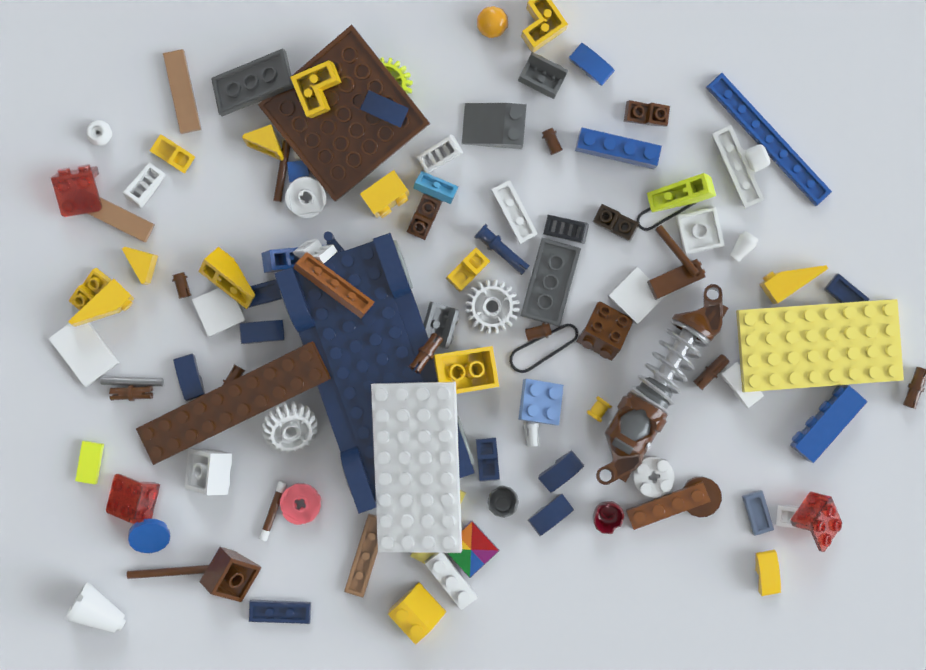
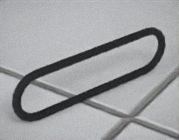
M696 203L689 204L653 226L644 228L640 225L639 221L643 214L651 210L649 207L638 215V227L644 231L652 230Z

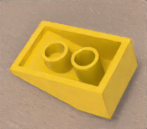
M493 346L434 355L438 382H456V394L499 387Z

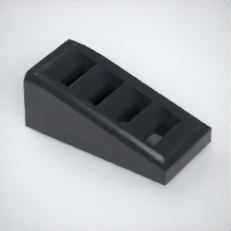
M547 215L543 235L585 244L589 224ZM553 221H557L555 232H551ZM563 222L565 223L563 234H559ZM572 224L571 236H568L569 226ZM578 226L581 227L579 238L576 237Z

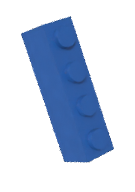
M582 127L579 131L575 151L654 169L658 166L662 146Z
M839 385L832 392L833 396L830 400L820 405V411L816 416L810 417L805 423L806 427L793 436V442L790 446L807 461L814 463L868 402L850 385Z

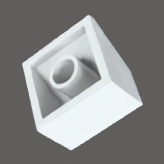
M188 448L185 489L205 495H227L230 486L232 454L216 450Z

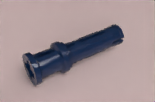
M485 223L474 238L480 239L487 246L488 250H494L522 275L530 265L501 241V236H496L487 228L488 225Z

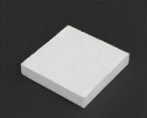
M716 206L675 216L682 250L685 255L725 246Z
M638 267L608 295L636 324H639L665 297L663 296L655 300L647 283L650 279Z
M220 288L192 299L208 337L247 321L240 304Z

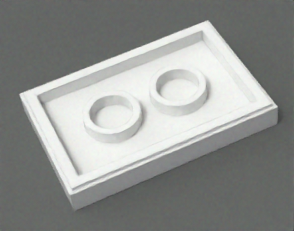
M90 322L77 327L68 323L49 338L85 387L91 385L120 363Z

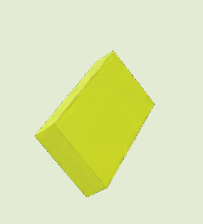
M82 441L75 481L89 484L98 483L104 448L103 443Z

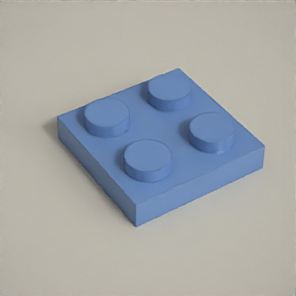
M523 379L518 420L559 425L564 385Z

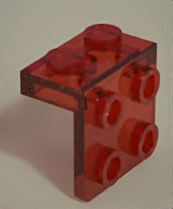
M90 164L78 166L77 170L71 171L70 168H63L57 170L58 173L51 177L60 213L63 217L98 212L102 209L95 182V177L99 175L97 166L90 167Z
M115 474L106 512L132 524L144 522V519H152L160 484L156 482H139L122 474Z
M811 491L790 520L792 526L811 532L816 546L821 552L826 551L837 532L842 528V521L832 497Z

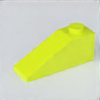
M705 173L647 193L652 213L698 203L716 196L712 178Z

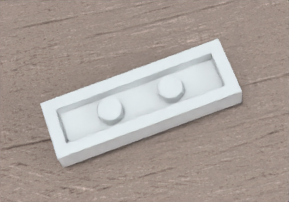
M509 180L493 188L492 192L519 244L538 235L511 181Z
M435 553L424 561L428 569L461 610L477 599V595L444 553Z

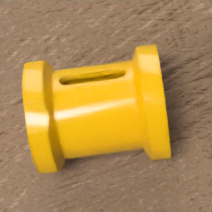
M597 396V401L586 413L601 423V418L613 406Z

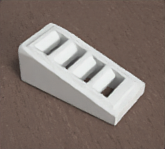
M450 135L416 157L424 171L428 174L459 156L463 151L455 137ZM447 143L451 144L455 152L451 153ZM440 147H443L447 157L443 156L439 149ZM432 152H436L440 159L439 162H437ZM427 155L433 163L431 167L425 158Z
M149 162L124 190L125 198L141 209L160 185L166 174ZM148 173H153L157 178L153 179ZM144 178L152 184L149 186L147 183L143 181ZM139 185L146 189L145 192L138 188ZM136 192L140 195V197L137 198L133 195V193Z

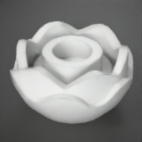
M96 120L87 126L86 137L91 144L103 146L112 137V131L108 123Z

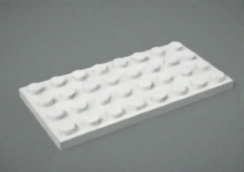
M456 382L371 384L378 552L461 553L462 532Z

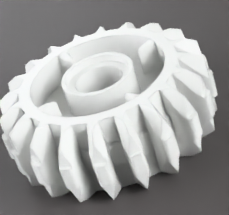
M487 279L485 287L479 282V290L475 287L471 288L475 295L467 294V297L471 298L472 301H465V305H471V309L465 310V313H472V316L467 318L468 321L474 318L476 322L472 326L476 327L479 323L481 325L479 328L480 332L483 331L484 327H487V334H490L491 328H494L495 334H498V327L500 326L503 331H506L504 324L507 323L511 327L513 324L509 319H517V316L512 315L513 311L519 312L520 310L519 308H513V305L519 304V300H512L517 295L516 292L510 295L508 292L512 287L509 286L506 290L503 289L505 286L504 281H502L500 287L497 286V279H494L493 285H490V281ZM489 301L497 303L498 309L496 312L491 313L486 309V304Z
M293 401L290 405L284 402L282 407L276 405V410L269 409V415H265L264 422H262V434L267 445H270L272 450L277 448L279 453L283 450L287 454L290 450L296 453L298 448L304 450V445H310L311 440H315V434L318 433V422L314 412L310 411L308 406H303L301 402L297 405Z

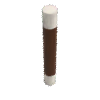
M279 481L259 537L260 540L267 541L280 504V498L287 484L286 482Z

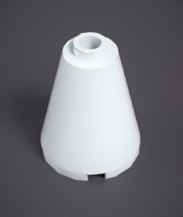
M87 582L80 590L64 618L69 622L115 633L116 630L120 631L126 622L123 619L125 615Z

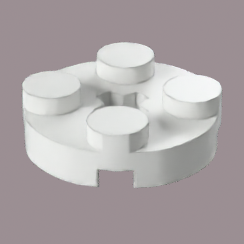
M305 176L295 179L289 185L285 194V201L287 207L297 216L312 218L323 210L327 202V193L317 179ZM304 192H307L308 195L312 196V198L309 199V203H305L304 199L301 200V196L304 195Z
M649 456L643 458L642 464L633 471L634 485L643 495L654 498L661 497L673 487L675 478L673 468L666 460L660 457ZM652 471H655V474H659L656 482L648 479Z

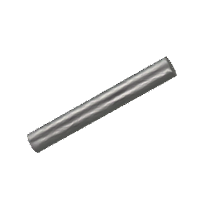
M101 377V385L163 386L164 384L163 378Z

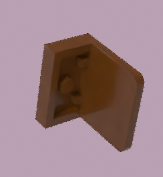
M598 302L586 327L576 342L584 348L600 354L601 357L612 361L621 350L633 320L605 303Z

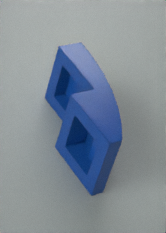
M581 43L569 56L570 62L585 71L589 78L601 86L615 71L610 64L584 43Z

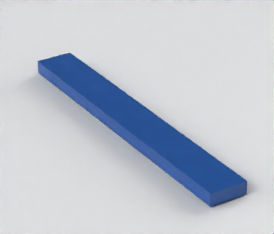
M723 73L718 75L706 87L754 141L765 147L768 156L815 206L819 205L832 193L827 185Z

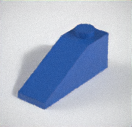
M298 247L273 249L261 253L264 273L279 272L294 267L295 263L300 259L293 253Z

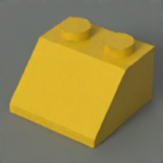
M418 582L389 609L388 615L416 645L435 627L446 613V610Z

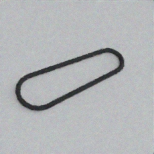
M567 323L552 330L553 334L567 326L572 327L575 330V337L525 370H519L513 365L514 354L545 337L534 339L516 348L510 355L509 362L511 367L519 373L529 372L576 341L578 329L575 325Z

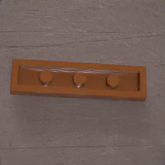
M308 252L293 267V269L359 318H362L374 304L373 300Z
M702 481L629 508L626 512L633 530L711 501Z

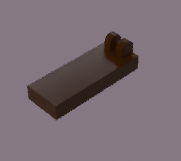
M698 259L691 261L699 271L694 277L682 265L647 281L655 300L705 278L704 273L706 272L701 268V261L699 262Z

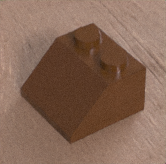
M219 547L199 582L211 595L242 602L262 567L236 551Z

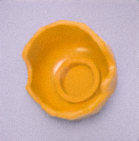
M496 6L486 7L477 17V28L482 35L488 38L499 37L508 28V16L501 8Z

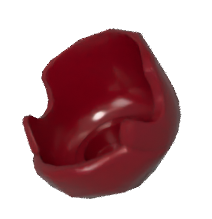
M605 501L596 506L593 513V522L599 532L613 534L616 528L622 526L624 513L620 505L613 501Z

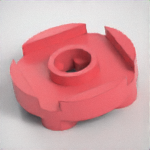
M296 483L288 487L280 498V506L284 518L296 525L313 521L321 509V496L317 490L305 483ZM296 499L305 500L304 504H306V507L298 509V504L295 503Z

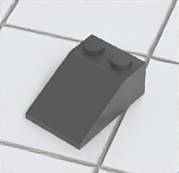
M465 103L462 144L522 149L527 104Z

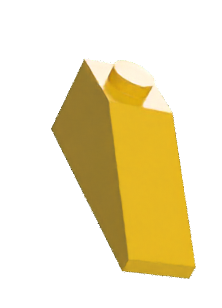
M217 247L203 260L198 272L244 308L248 309L255 294L235 259L220 247Z
M827 265L776 273L772 271L763 277L764 281L759 285L772 304H778L829 268Z
M113 278L68 322L77 327L120 313L122 310L126 311L132 306V300L135 298Z

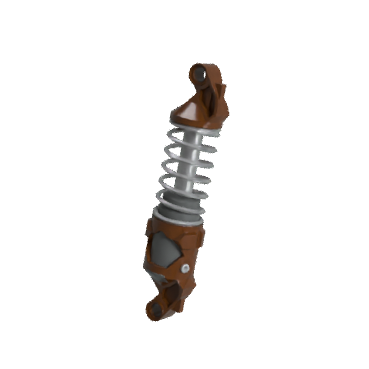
M710 284L705 288L703 292V308L674 314L671 323L681 332L679 334L670 329H666V332L676 338L675 343L671 345L665 341H659L660 345L669 350L666 357L657 352H652V355L662 362L660 368L648 363L645 364V367L656 375L654 378L639 375L638 378L642 381L641 384L631 387L632 390H629L630 392L623 396L619 402L618 410L613 419L608 422V427L604 432L613 460L597 470L596 478L600 484L608 485L618 479L626 483L632 471L642 464L643 457L647 450H650L652 447V441L657 433L662 431L667 422V414H669L667 408L670 405H674L671 399L672 393H681L680 388L671 380L687 382V376L679 370V367L689 371L695 370L694 365L686 356L695 359L702 358L701 353L693 344L707 347L721 330L722 319L729 308L723 305L722 289L718 285ZM709 290L717 291L718 298L715 300L709 299L707 292ZM691 349L697 355L689 353V350ZM684 361V362L687 363L689 366L683 365V364H681V363ZM606 469L611 472L612 477L609 481H603L600 478L602 470Z

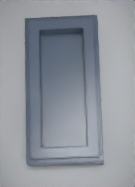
M760 490L743 495L742 499L753 535L756 536L773 531L774 527L763 491Z

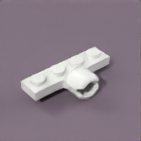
M732 125L712 133L744 208L763 201L764 197L754 174L770 165V158L765 147L758 144L743 150Z

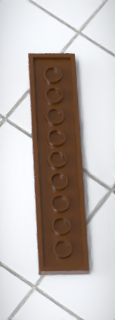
M314 341L136 428L152 464L155 465L330 380L331 377Z

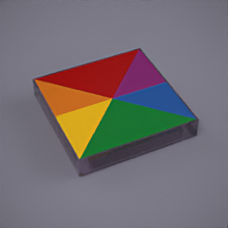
M473 520L461 530L462 552L447 553L469 578L500 551Z

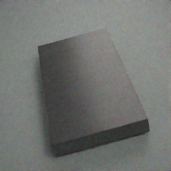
M280 49L212 77L211 80L219 115L223 117L294 88L290 78L292 75L286 51Z
M541 238L520 316L560 327L581 248Z

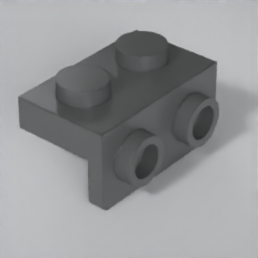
M532 52L518 81L554 99L568 70Z
M434 302L429 303L424 327L428 338H430L432 333L437 334L433 341L434 343L439 336L443 339L439 347L448 349L452 343L453 331L459 321V310Z

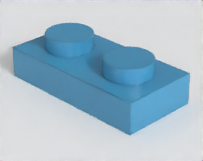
M421 171L413 189L451 204L458 186Z

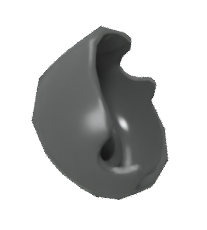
M499 486L490 492L487 503L489 510L495 516L505 518L511 516L517 510L519 500L512 488Z

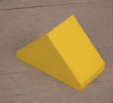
M272 125L243 134L242 139L248 147L283 161L284 156Z
M129 247L121 248L141 284H150L158 255Z

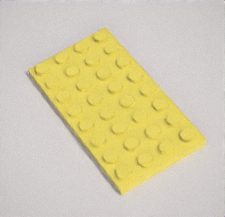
M897 299L736 310L742 392L904 380Z

